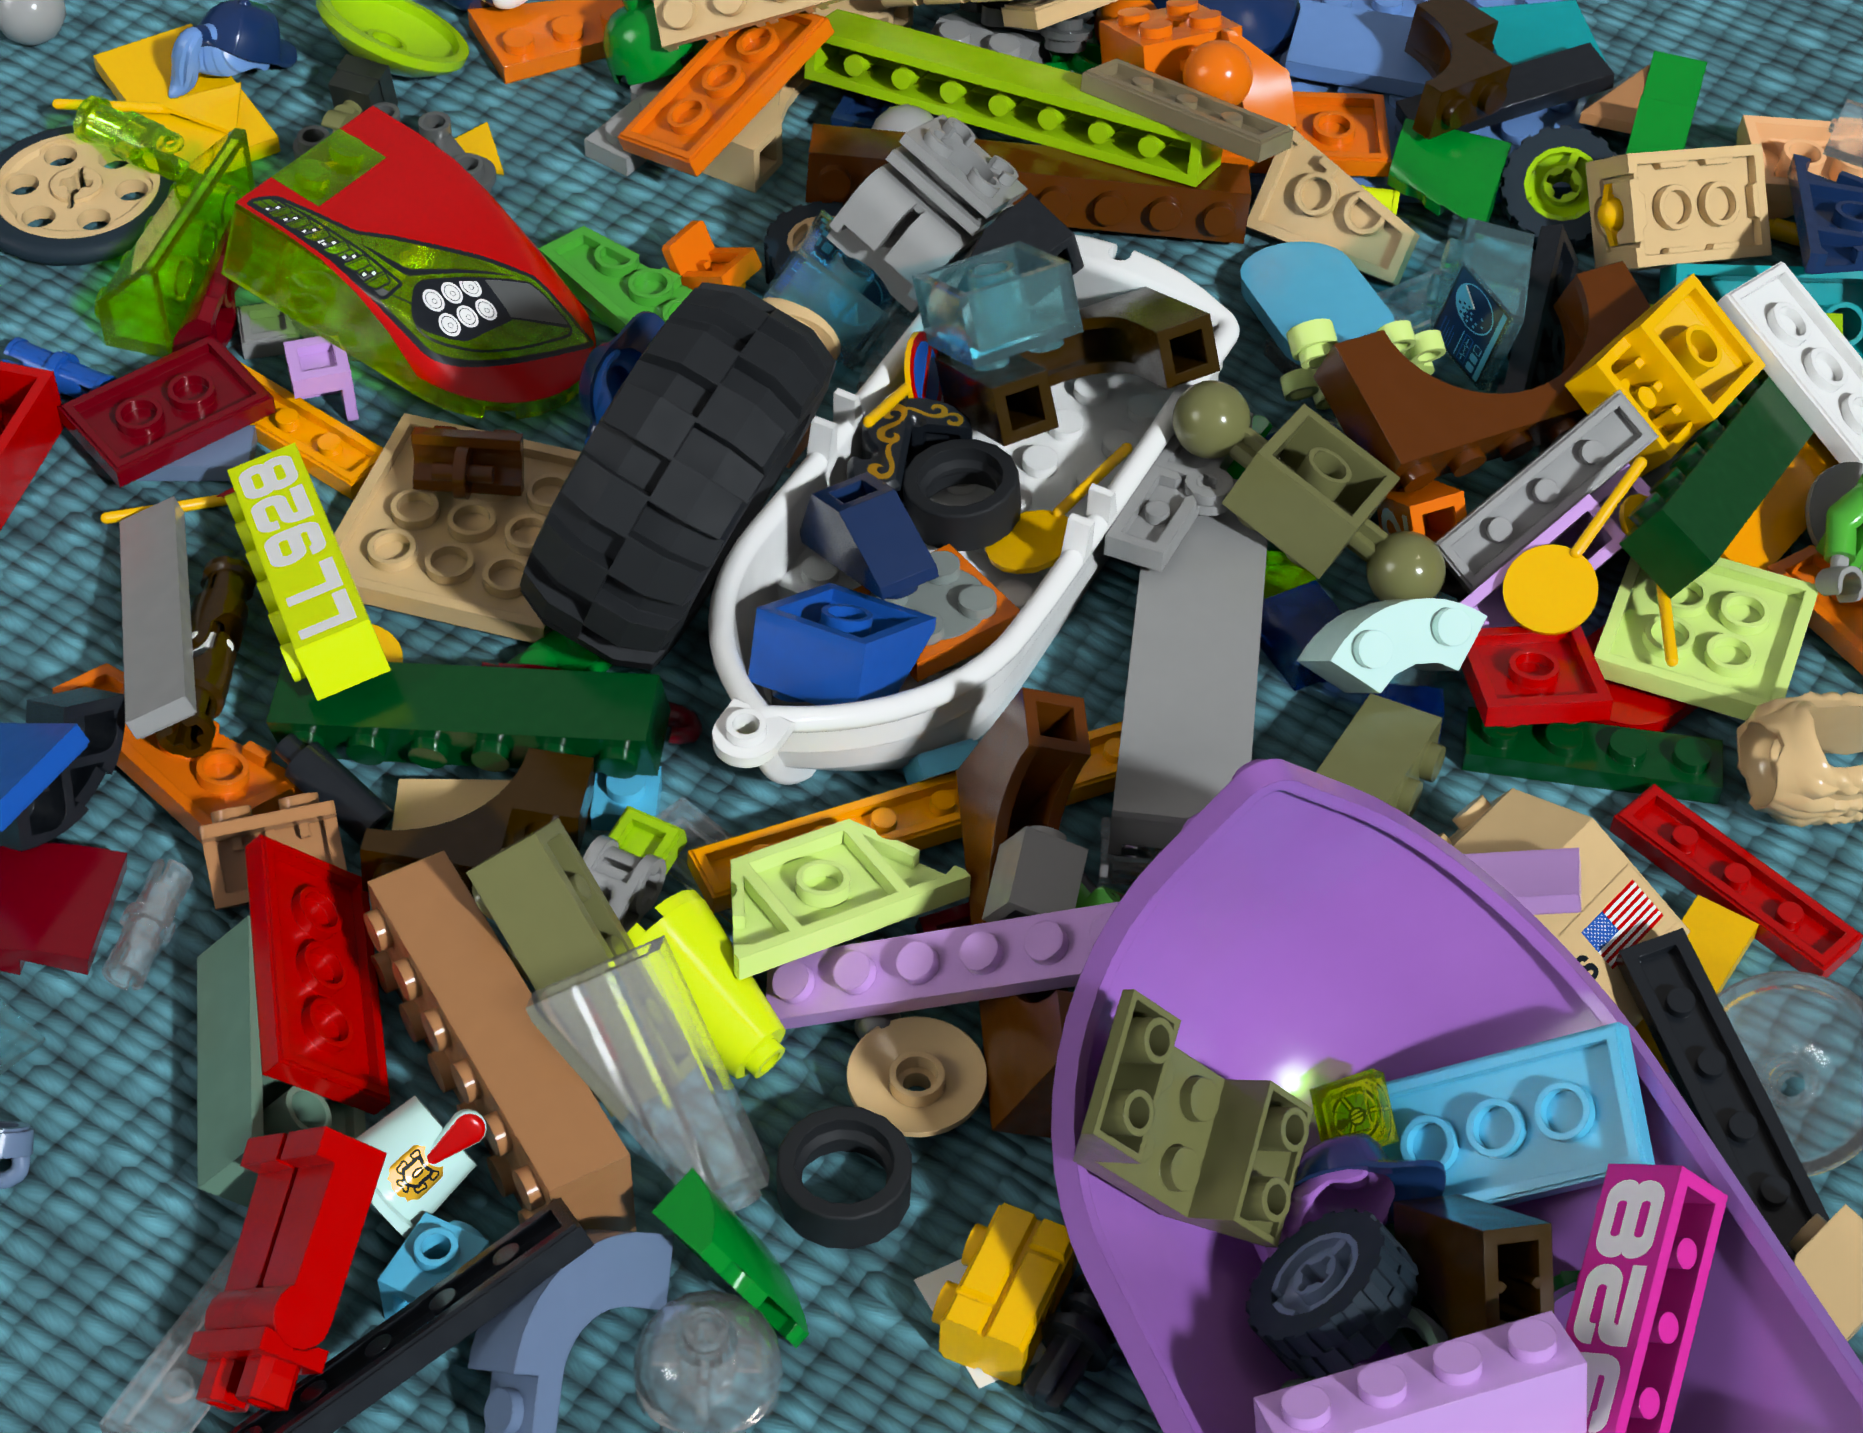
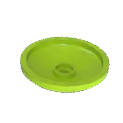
M316 0V7L323 23L349 53L356 57L388 65L391 74L411 78L447 75L461 69L469 55L467 42L451 24L412 0Z

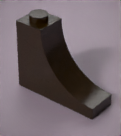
M1460 1194L1393 1201L1394 1238L1409 1253L1412 1261L1417 1265L1419 1275L1416 1276V1282L1419 1284L1418 1291L1436 1313L1449 1340L1551 1310L1554 1313L1552 1224L1550 1222Z

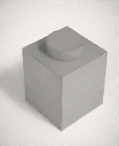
M1025 826L999 845L982 920L993 922L1075 909L1089 849L1066 841V835L1054 828Z

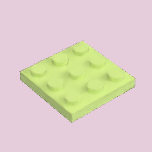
M1630 557L1594 657L1606 680L1747 721L1758 705L1786 697L1816 602L1818 590L1813 583L1720 557L1711 568L1671 598L1678 664L1674 667H1669L1665 661L1656 583Z

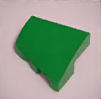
M1406 118L1393 155L1387 185L1405 196L1419 199L1426 209L1438 216L1446 212V210H1450L1468 221L1467 234L1482 239L1494 208L1496 193L1502 179L1504 167L1508 163L1512 143L1455 129L1428 140L1412 129L1415 120Z
M692 1167L656 1206L652 1213L680 1242L721 1277L760 1317L797 1348L809 1335L799 1298L788 1276L762 1240Z

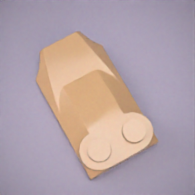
M1754 115L1742 116L1737 130L1736 145L1762 143L1769 219H1782L1794 215L1788 179V170L1793 154L1810 158L1808 172L1836 182L1841 171L1863 178L1862 123Z

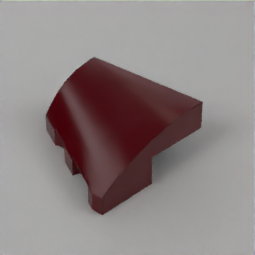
M239 207L228 222L202 281L174 337L172 353L212 334L226 347L237 330L235 292L239 287L238 279L257 250L254 214L249 210Z

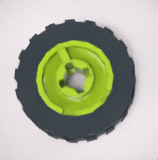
M1560 125V128L1555 129L1547 127L1540 129L1539 133L1532 137L1531 135L1527 136L1521 141V146L1517 150L1514 149L1508 157V164L1504 167L1500 189L1501 210L1504 219L1507 218L1510 223L1509 229L1515 236L1518 234L1524 239V244L1531 248L1537 246L1541 226L1563 224L1574 250L1579 248L1585 250L1593 246L1585 163L1617 156L1616 152H1612L1609 149V143L1602 137H1595L1591 134L1592 131L1581 128V130L1571 128V125ZM1558 182H1566L1570 185L1572 191L1563 194L1561 199H1556L1552 186Z

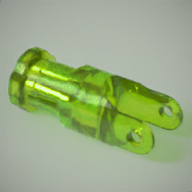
M91 95L78 107L73 122V130L77 139L84 142L103 144L110 148L113 156L172 181L185 180L192 174L193 168L191 164L174 155L184 146V139L178 133L134 111L123 113L114 109L110 101L101 96ZM168 141H174L172 144H166Z

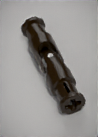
M221 556L213 558L204 566L200 582L203 591L196 595L190 610L197 713L156 732L159 744L169 753L193 758L202 756L212 747L216 732L213 720L220 715L225 705L234 664L248 620L246 602L252 598L257 582L250 565L243 560Z

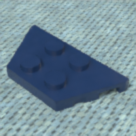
M1793 154L1788 170V179L1804 273L1825 274L1863 271V178L1841 171L1836 182L1808 172L1810 158Z

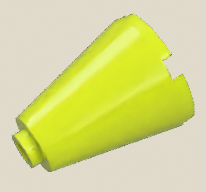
M694 889L682 890L654 907L663 918L647 930H644L636 923L627 934L698 1055L736 1079L743 1078L750 1073L755 1078H760L773 1068L783 1056L785 1048L780 1042L786 1033V1029L753 976L738 980L734 975L733 944L707 902Z

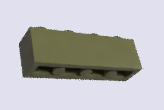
M1370 693L1316 773L1370 794L1412 817L1418 806L1424 781L1433 783L1443 765L1446 747L1438 744L1442 717Z
M559 818L495 853L466 872L473 884L472 893L477 906L487 918L496 922L509 944L508 953L511 961L521 977L531 981L545 1005L544 1013L558 1038L567 1042L581 1066L580 1074L596 1100L603 1103L611 1117L682 1080L701 1060Z

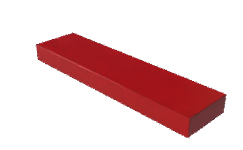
M1656 784L1650 786L1613 816L1610 832L1695 895H1700L1758 923L1759 926L1755 939L1818 986L1859 950L1863 940V935Z

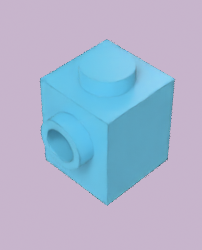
M425 1212L377 1280L385 1319L390 1318L490 1246L489 1240H486L477 1229L465 1222L453 1220L449 1223Z

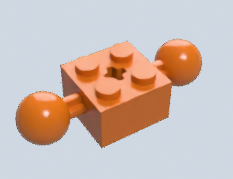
M1119 0L1098 8L1095 16L1094 32L1097 41L1101 45L1102 64L1118 58L1236 106L1246 98L1251 89L1253 68L1249 57L1236 44L1221 39V30L1227 28L1236 31L1242 36V26L1222 16L1221 11L1209 9L1199 4L1198 0H1168L1166 8L1157 9L1151 0Z

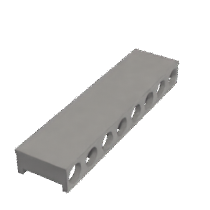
M1229 509L1217 516L1198 515L1162 573L1140 567L1108 854L1121 856L1122 844L1164 849L1182 831L1186 821L1196 813L1201 812L1232 780L1235 772L1252 760L1268 539L1259 532L1244 526L1238 520L1236 514Z

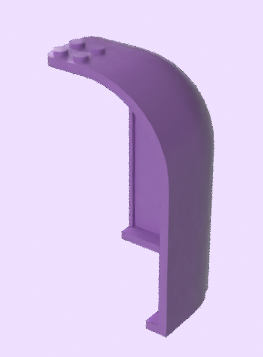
M1255 759L1241 766L1233 775L1232 780L1201 812L1196 813L1186 821L1182 831L1153 859L1133 882L1113 910L1094 943L1078 979L1066 1015L1057 1054L1052 1092L1051 1139L1059 1203L1072 1248L1084 1276L1163 1433H1256L1253 1397L1280 1390L1286 1381L1302 1377H1299L1294 1371L1291 1372L1250 1328L1247 1321L1250 1318V1315L1246 1312V1301L1250 1299L1251 1295L1249 1289L1253 1279H1257L1261 1272L1260 1267L1263 1265L1253 1243L1165 1217L1073 1161L1123 989H1135L1180 1019L1181 1023L1175 1047L1226 1080H1271L1313 1108L1309 1136L1302 1155L1312 1146L1333 1138L1327 1105L1335 1092L1371 1080L1379 1084L1616 1022L1628 1026L1655 1165H1682L1728 1195L1670 1433H1863V1364L1658 1060L1613 1000L1569 950L1511 893L1454 846L1402 811L1352 786L1282 759ZM1603 1184L1502 1207L1552 1224L1553 1276L1559 1275L1560 1271L1581 1270L1596 1214V1205L1600 1198ZM1575 1291L1569 1292L1554 1303V1315L1564 1329L1567 1325ZM1385 1341L1373 1356L1367 1360L1363 1359L1353 1366L1356 1368L1397 1355L1389 1343Z

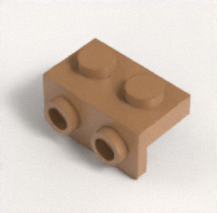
M311 792L279 799V811L253 815L251 806L245 805L210 813L212 824L202 825L198 828L215 910L219 911L249 905L245 846L260 834L347 871L334 800L320 802L318 792Z

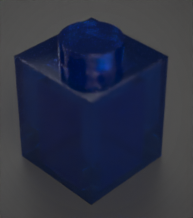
M1316 580L1263 599L1260 648L1294 691L1318 682H1328L1297 662V659L1315 634L1327 623L1342 614Z

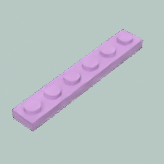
M1119 902L830 947L767 970L766 999L784 1028L792 1029L1074 987L1077 985L1094 943Z

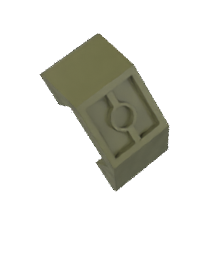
M1123 989L1073 1161L1165 1217L1264 1247L1278 1248L1284 1221L1290 1209L1291 1195L1301 1156L1308 1140L1309 1126L1314 1109L1271 1080H1226L1175 1047L1181 1023L1180 1019L1135 989Z

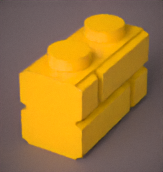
M1003 1203L998 1205L988 1227L976 1223L972 1228L961 1259V1263L968 1267L959 1284L948 1280L943 1285L934 1306L932 1322L940 1325L939 1352H941L944 1358L973 1369L981 1368L984 1373L1016 1386L1021 1384L1043 1339L1041 1333L1042 1326L1049 1315L1055 1313L1077 1268V1257L1072 1248L1066 1226L1046 1218L1040 1221L1033 1213Z

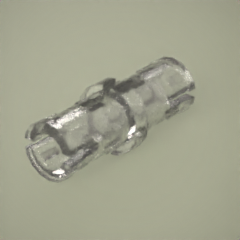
M158 859L154 861L146 883L136 902L127 905L120 919V924L124 926L121 935L102 968L103 976L114 986L127 990L134 975L131 983L133 991L143 988L152 962L159 952L161 945H166L170 942L177 927L176 923L173 922L175 914L193 881V874L182 863L169 859L166 869L162 874L165 867L164 860Z

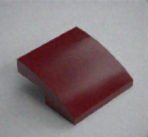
M44 843L22 852L0 846V971L20 975L25 961L88 975L127 870V853L61 843Z

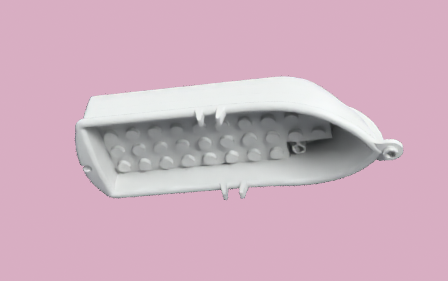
M1074 234L1084 267L998 335L1001 336L1143 287H1148L1210 313L1220 370H1222L1224 359L1238 340L1240 328L1235 316L1211 294L1166 264L1135 250L1130 258L1115 260L1117 244ZM977 240L858 392L853 394L840 388L836 389L833 393V422L818 416L812 419L806 458L751 521L725 558L715 581L708 617L709 643L713 663L722 685L732 700L713 726L712 743L716 755L723 762L734 767L753 768L759 766L763 774L771 781L782 785H792L809 779L816 770L884 771L902 769L909 763V760L918 754L971 738L975 741L983 736L1016 696L1110 557L1104 555L1105 535L1173 436L1172 415L1178 398L1186 389L1194 384L1208 380L1218 381L1220 371L1170 389L1159 386L1141 376L1129 373H1103L1083 376L1051 387L1058 428L1007 446H1002L972 428L973 439L995 444L1012 457L1019 471L1020 513L1043 509L1053 511L1063 499L1123 443H1130L1133 450L1098 484L1092 483L1088 489V494L1065 514L1068 520L1062 551L1052 567L1036 573H1007L991 565L986 555L985 547L973 551H958L1020 609L1010 625L986 649L919 682L909 674L899 692L889 696L832 705H814L808 702L793 703L775 698L772 695L771 689L752 683L748 677L756 608L827 583H833L851 590L861 586V584L802 543L799 531L811 494L847 480L848 461L853 456L862 458L863 418L899 386L905 383L904 359L910 336L913 332L926 331L931 334L979 242ZM958 484L942 489L929 499L947 506H966L984 500L995 491L977 484ZM925 544L930 553L939 549Z

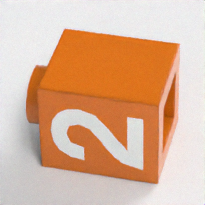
M1435 480L1413 492H1405L1403 488L1391 491L1377 508L1379 527L1388 534L1399 531L1418 532L1436 542L1467 516L1464 491Z

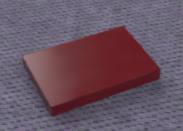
M213 334L57 407L61 423L120 488L276 412L274 397Z

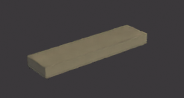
M1118 58L1082 73L1080 91L1257 163L1291 148L1294 130L1290 129L1289 126Z

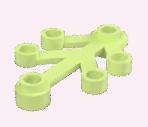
M1313 319L1292 327L1286 333L1292 358L1300 361L1302 368L1284 374L1279 380L1286 401H1299L1313 396L1315 407L1325 410L1331 408L1313 376L1332 346L1339 342L1333 322L1330 319ZM1399 320L1385 324L1376 331L1384 330L1391 342L1409 361L1430 375L1435 371L1432 361L1446 353L1439 330H1427L1414 335L1411 322L1408 320Z

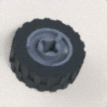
M1347 1208L1344 1212L1339 1213L1332 1211L1323 1214L1322 1218L1314 1222L1309 1221L1299 1228L1298 1232L1290 1238L1287 1237L1278 1245L1275 1253L1268 1257L1260 1267L1261 1272L1257 1279H1253L1249 1289L1251 1292L1250 1299L1246 1301V1312L1250 1315V1318L1247 1320L1249 1326L1281 1362L1299 1377L1308 1379L1309 1376H1315L1318 1379L1336 1372L1354 1368L1353 1365L1361 1360L1369 1359L1378 1352L1377 1349L1386 1340L1389 1341L1398 1331L1397 1327L1403 1318H1407L1412 1309L1411 1302L1413 1297L1417 1295L1419 1284L1416 1282V1276L1419 1275L1417 1265L1380 1220L1366 1210L1363 1213L1358 1212L1356 1208Z

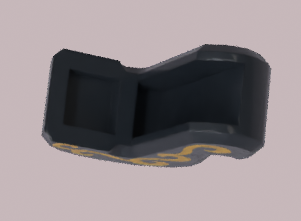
M926 398L903 399L874 426L866 428L862 423V458L853 456L848 461L846 477L850 479L869 472L894 488L904 505L902 491L905 469L913 458L930 446L953 439H973L970 419L955 406L942 401Z

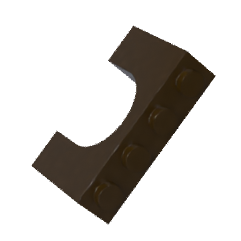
M1143 287L934 358L944 402L955 406L970 419L971 427L1002 446H1007L1059 427L1051 387L1059 383L1095 374L1129 373L1141 376L1159 386L1170 389L1221 371L1210 313L1148 287Z

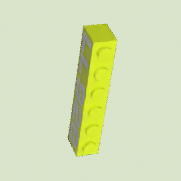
M295 442L228 469L227 472L235 492L224 497L236 523V530L246 550V557L258 582L256 583L269 612L268 617L281 645L279 646L294 681L298 682L307 678L317 701L391 671Z

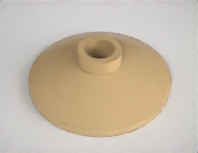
M903 1017L891 1020L890 1025L885 1028L875 1027L857 1043L847 1065V1088L855 1107H862L886 1117L905 1137L935 1136L960 1126L978 1109L987 1086L985 1059L973 1039L958 1027L943 1020L930 1017ZM912 1086H920L925 1088L926 1090L911 1091L908 1090V1088Z

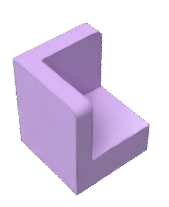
M342 332L283 342L291 388L295 399H308L341 393L347 422L359 420L352 374Z

